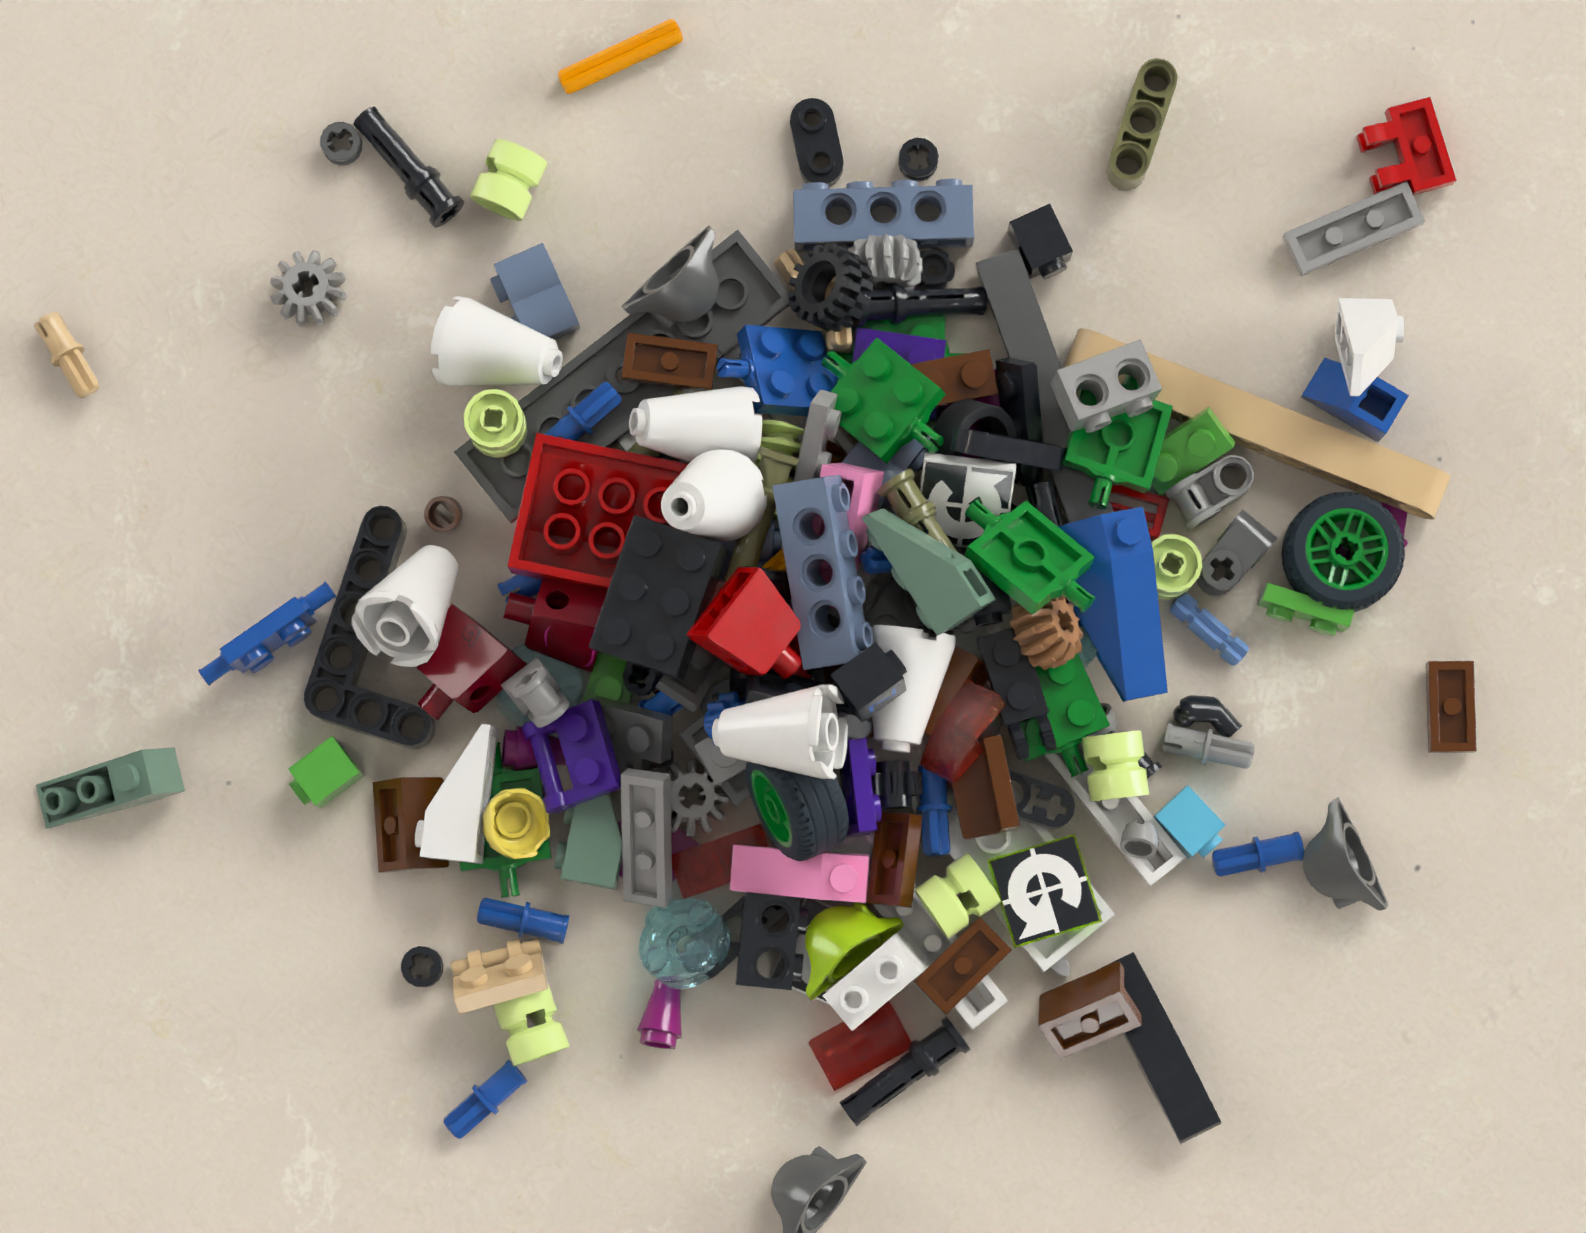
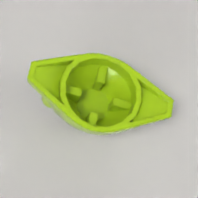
M856 902L851 907L834 906L817 914L809 924L805 935V947L811 962V974L806 987V995L809 1000L812 1001L862 963L904 927L903 921L898 917L877 918L865 903Z

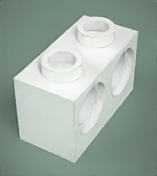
M899 931L822 996L853 1031L919 976L929 965Z

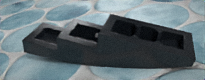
M1132 952L1114 962L1120 961L1124 967V988L1142 1014V1025L1122 1034L1131 1048L1138 1066L1179 1143L1182 1144L1220 1125L1221 1120L1136 955Z

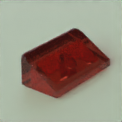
M888 1001L853 1031L843 1021L814 1037L808 1044L833 1090L836 1091L908 1051L911 1040L897 1013Z

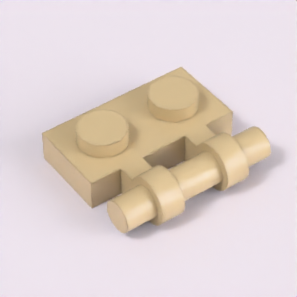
M539 937L524 942L520 938L507 941L506 947L482 953L481 949L468 952L467 958L451 962L454 975L452 977L453 995L458 1013H466L547 990L546 967L542 958L543 949Z

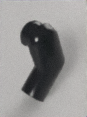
M1186 696L1180 700V705L1176 706L1173 711L1174 719L1182 727H1190L1194 722H1209L1221 736L1230 738L1242 727V724L1221 701L1212 696Z

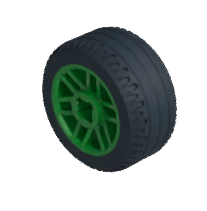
M1334 492L1316 498L1295 516L1285 533L1281 557L1286 578L1294 591L1309 595L1308 597L1314 601L1323 602L1322 605L1330 608L1336 606L1337 609L1348 610L1350 608L1357 612L1375 604L1393 588L1404 565L1405 548L1403 535L1397 521L1382 504L1363 494ZM1339 545L1346 551L1351 552L1348 560L1340 554L1336 555L1335 550Z
M747 761L746 779L755 810L770 839L786 857L796 861L808 860L840 845L845 840L849 828V816L837 778L819 779Z

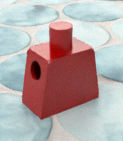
M738 567L686 634L692 641L737 671L747 675L763 676L772 668L782 679H785L795 673L802 662L801 657L788 646L800 630L801 623L765 572L757 567Z

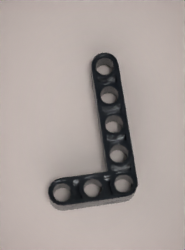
M377 506L370 509L362 519L304 692V703L312 715L324 722L405 748L420 749L427 746L435 735L433 719L425 710L416 705L357 687L368 649L357 638L353 626L347 624L344 618L345 611L350 605L357 603L362 596L396 569L406 539V525L399 514L388 506ZM384 518L394 520L396 528L391 537L384 540L374 537L373 528L376 522ZM371 560L379 562L381 564L380 576L372 582L361 581L359 578L361 566ZM342 645L349 646L353 653L350 664L343 668H334L330 662L333 650ZM327 688L335 689L338 694L336 706L330 711H319L316 706V697L319 692ZM368 702L378 703L381 707L379 720L372 725L361 724L358 717L361 707ZM410 716L422 717L425 724L424 731L415 739H406L401 731L404 720Z

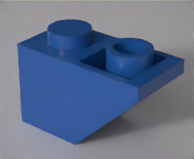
M1324 357L1301 397L1374 441L1379 442L1388 432L1409 395L1381 378L1376 377L1360 396H1350L1341 363Z

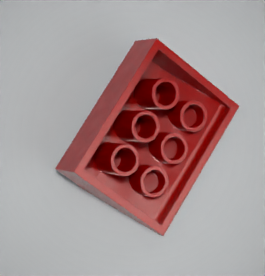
M536 433L507 565L511 574L540 580L549 578L608 590L634 515L673 527L663 516L661 501L665 491L688 464Z

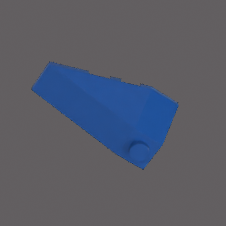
M1143 507L1100 514L1058 526L1095 557L1090 569L1075 581L1091 595H1094L1095 601L1085 612H1081L1074 604L1073 610L1075 616L1080 618L1078 621L1079 627L1083 626L1097 650L1096 657L1121 700L1125 702L1168 693L1154 554Z

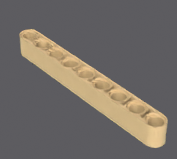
M1080 328L1077 331L1063 368L1124 346L1126 343L1089 329ZM1146 352L1162 387L1155 400L1173 406L1170 418L1185 423L1207 407H1210L1237 445L1417 517L1429 520L1435 519L1451 478L1446 472ZM1125 374L1118 376L1119 383L1123 384Z

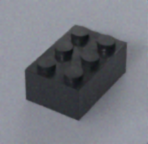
M634 515L589 648L598 653L684 681L697 645L686 634L711 603L729 550L722 543Z

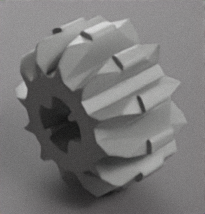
M887 233L883 236L871 234L868 236V239L854 241V245L848 248V251L860 256V258L868 263L866 267L871 269L873 276L867 279V281L873 283V289H887L890 284H898L904 287L905 290H913L915 285L921 282V273L923 272L922 258H920V251L917 248L916 241L912 239H905V236L901 234L897 236H888Z
M313 250L309 254L307 262L304 261L299 251L294 252L293 259L295 265L290 267L286 262L280 261L278 267L285 276H274L270 279V284L280 289L271 295V300L274 305H283L280 314L284 319L287 320L296 314L298 326L305 327L309 315H312L316 325L321 326L324 324L321 312L326 310L334 317L339 313L332 300H346L347 295L345 291L336 288L346 281L345 276L342 272L333 273L337 264L332 258H328L321 263L318 251ZM311 280L314 284L312 288L313 295L305 297L302 292L304 290L303 283Z
M689 759L687 774L683 773L677 763H673L670 766L671 774L675 781L670 779L671 814L675 817L671 822V832L675 833L680 823L684 822L686 823L685 833L689 838H692L695 834L696 822L699 823L701 829L706 834L710 833L713 828L707 815L722 822L726 814L714 805H725L730 802V798L725 793H715L721 787L719 785L716 787L714 781L710 782L708 780L710 774L706 768H704L702 775L696 773L697 763L695 759ZM692 788H695L700 792L698 800H703L702 806L693 804L690 809L685 808L682 805L684 797H679V793L681 790L689 793Z

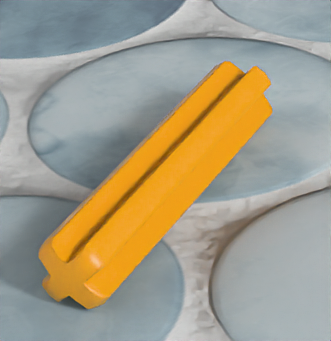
M669 19L561 69L558 72V79L567 94H572L681 43L683 40L682 32L674 19Z

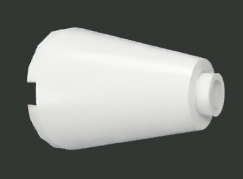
M456 296L453 298L457 302L455 306H445L441 311L431 342V354L438 356L439 369L431 367L433 376L438 383L448 386L547 384L552 377H556L559 374L563 356L562 352L558 350L555 340L471 298Z
M738 386L644 399L640 402L638 408H633L630 414V434L636 437V441L640 446L687 462H691L694 458L707 451L734 450L747 456L755 464L761 444L762 415L754 414L752 401L760 402L759 396L754 388Z
M734 450L707 451L694 458L668 487L662 497L661 510L666 521L677 529L713 541H733L749 534L761 522L767 506V495L764 496L762 484L764 479L761 471L747 456Z
M434 545L424 546L359 599L355 607V613L352 616V626L357 638L368 651L376 656L382 651L394 657L391 663L398 666L416 667L430 659L439 644L459 571L458 563L452 554L442 547Z
M874 625L873 628L871 627L873 643L877 642L884 653L890 649L893 650L907 670V673L903 675L907 691L872 716L874 739L883 741L882 750L910 753V745H920L955 648L956 637L942 633L933 638L928 637L929 634L924 633L923 629Z
M818 685L724 709L719 719H715L713 723L712 738L714 745L719 747L721 753L727 757L819 779H835L837 775L833 772V769H842L847 750V717H838L836 704H844L843 697L836 686Z

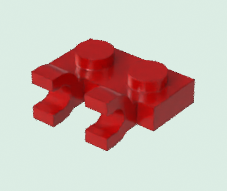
M1431 97L1389 107L1384 112L1387 122L1363 127V133L1356 136L1361 153L1380 148L1391 142H1394L1400 164L1379 168L1375 171L1376 175L1370 176L1369 180L1374 195L1405 181L1408 182L1413 195L1447 187L1457 181Z

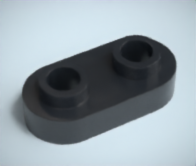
M807 98L797 103L790 115V129L799 171L806 183L820 182L826 183L830 187L840 179L844 164L834 114L826 102L817 98ZM814 113L820 117L821 121L816 126H809L804 122L805 116ZM818 156H825L829 159L830 164L824 169H819L814 166L813 160Z

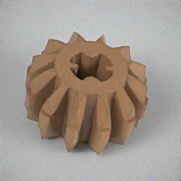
M1064 596L1050 600L1033 615L1019 603L1012 607L1014 618L1010 620V625L1015 630L1016 637L1014 640L1018 641L1021 646V654L1028 655L1029 662L1033 667L1040 666L1044 670L1050 667L1056 668L1066 664L1068 660L1074 658L1077 653L1082 651L1080 640L1083 638V632L1078 626L1080 618L1075 616L1073 604L1066 603Z

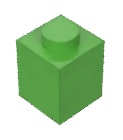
M333 736L288 768L295 778L289 785L304 805L312 801L319 808L325 806L364 776L340 742Z

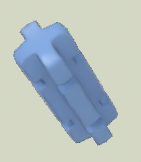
M1188 593L1180 595L1171 605L1170 612L1181 622L1187 621L1189 623L1188 628L1214 651L1219 649L1222 652L1220 656L1230 665L1235 666L1248 653V645L1237 636L1233 638L1229 635L1232 631L1208 610L1198 608L1197 605L1199 603Z

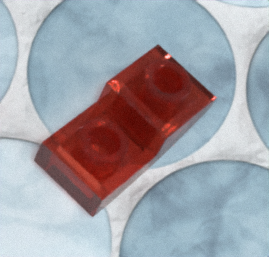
M967 680L953 697L937 722L920 762L923 768L955 784L984 751L977 738L1006 706L1000 695Z
M761 823L672 854V869L683 899L730 883L733 844L769 847Z

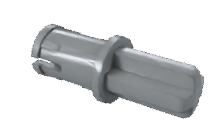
M1168 723L1162 752L1201 759V764L1206 765L1208 760L1247 769L1252 763L1254 745L1250 742L1212 734L1213 729H1209L1208 733Z

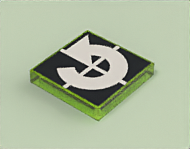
M1075 834L987 860L996 893L1001 900L1000 907L1013 949L1102 922Z

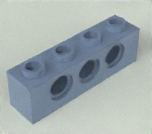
M941 179L936 181V186H918V182L914 180H898L892 182L891 187H873L872 182L855 181L847 183L846 188L829 189V185L826 183L813 182L803 184L802 190H793L794 245L798 252H814V246L820 244L825 247V243H831L848 250V248L854 245V241L858 239H868V236L871 234L883 236L885 233L888 236L901 234L905 236V239H912L916 241L917 248L919 249L973 246V185H962V180ZM923 204H931L939 210L940 216L935 221L924 222L917 217L915 210ZM886 205L893 209L896 216L888 223H879L872 218L870 213L875 207ZM837 206L844 207L850 212L851 218L844 224H833L826 217V213L831 208Z
M841 475L773 485L793 612L801 623L797 636L803 670L846 664L873 644L872 629L869 623L865 622L862 606L866 597L865 586L862 578L857 576L854 558L858 553V543L855 533L849 529L847 511L850 508L849 491L846 485L842 483ZM816 514H819L825 523V531L821 537L816 535L812 527V521ZM823 560H826L833 570V576L829 583L824 581L820 574V565ZM831 606L835 607L840 614V625L837 629L832 627L828 621L827 614Z

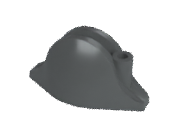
M707 226L658 269L621 307L628 314L648 312L663 329L669 328L675 321H692L706 314L714 305L719 291V280L712 263V248L716 236L713 229Z
M1337 797L1328 805V814L1322 830L1308 843L1304 851L1303 870L1305 876L1317 892L1332 898L1338 909L1362 901L1376 910H1384L1389 905L1372 862L1339 797Z
M818 1146L812 1151L811 1155L798 1156L786 1162L778 1170L771 1186L772 1202L781 1217L783 1233H816L843 1201L867 1163L866 1160L859 1154L837 1159Z

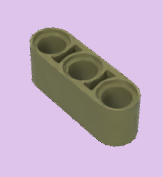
M1154 58L1148 60L1138 71L1106 168L1109 182L1119 190L1128 191L1138 187L1144 180L1177 85L1178 76L1176 69L1165 59ZM1151 75L1159 76L1164 79L1167 88L1160 92L1152 91L1145 85L1144 79ZM1137 116L1146 117L1151 121L1153 130L1147 133H1139L1132 128L1130 120ZM1124 157L1132 158L1137 162L1139 171L1131 175L1124 174L1117 168L1116 161Z

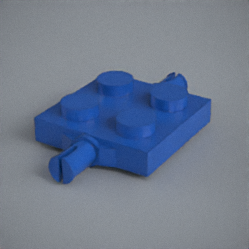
M744 325L737 333L741 350L740 360L721 358L717 363V371H720L718 373L719 377L741 378L747 387L754 388L760 402L752 401L755 413L808 417L811 401L820 390L831 392L839 379L822 366L823 358H829L822 331Z
M326 581L305 597L301 596L298 599L294 596L219 649L221 651L220 656L202 669H199L198 672L210 686L230 670L234 671L237 669L242 673L249 669L252 673L262 670L275 659L272 653L286 643L289 647H293L305 640L312 633L309 627L317 622L313 616L315 614L314 611L337 596Z

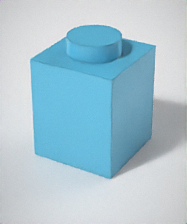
M1188 785L1153 816L1188 859L1197 852L1204 858L1223 840L1217 833L1226 825Z

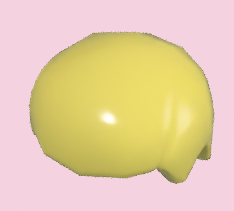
M525 788L506 789L496 794L487 804L482 815V833L490 847L505 857L512 859L534 857L538 854L537 850L550 837L549 813H546L543 800L537 794Z

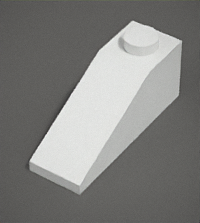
M1338 298L1335 342L1350 396H1360L1394 359L1395 342L1402 343L1404 318L1397 315L1392 299Z
M486 724L480 725L425 810L424 820L418 821L415 832V846L421 848L420 857L476 864L483 863L485 836L482 833V815L487 804L490 802L499 728Z

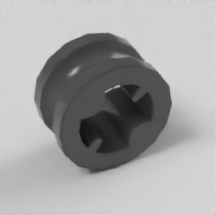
M334 122L323 130L320 137V146L331 163L339 166L349 165L359 158L362 151V141L357 130L351 124ZM345 134L351 136L348 138L352 146L349 151L340 149L338 153L332 152L335 149L331 142L334 136L342 139Z

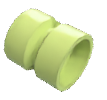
M495 139L485 160L489 171L479 174L470 193V199L500 216L515 221H522L532 200L528 190L530 187H538L548 164L542 157L525 147L506 140Z
M489 389L474 395L468 402L463 415L464 427L475 448L484 455L494 458L507 457L519 450L525 442L528 430L527 420L517 399L508 392L499 389Z
M1177 534L1163 535L1151 543L1154 554L1158 599L1173 600L1186 593L1199 578L1202 569V559L1197 546L1187 537Z
M1141 730L1082 738L1085 763L1093 767V772L1087 776L1090 802L1149 795L1146 769L1138 764V761L1144 756Z
M968 853L946 867L945 877L941 878L934 875L914 889L925 909L948 939L969 925V916L971 914L981 917L1001 903L995 889Z
M549 986L547 990L493 1005L501 1030L509 1031L510 1037L505 1043L513 1066L524 1064L570 1047L562 1023L553 1020L552 1016L557 1008ZM527 1016H530L535 1027L528 1029Z

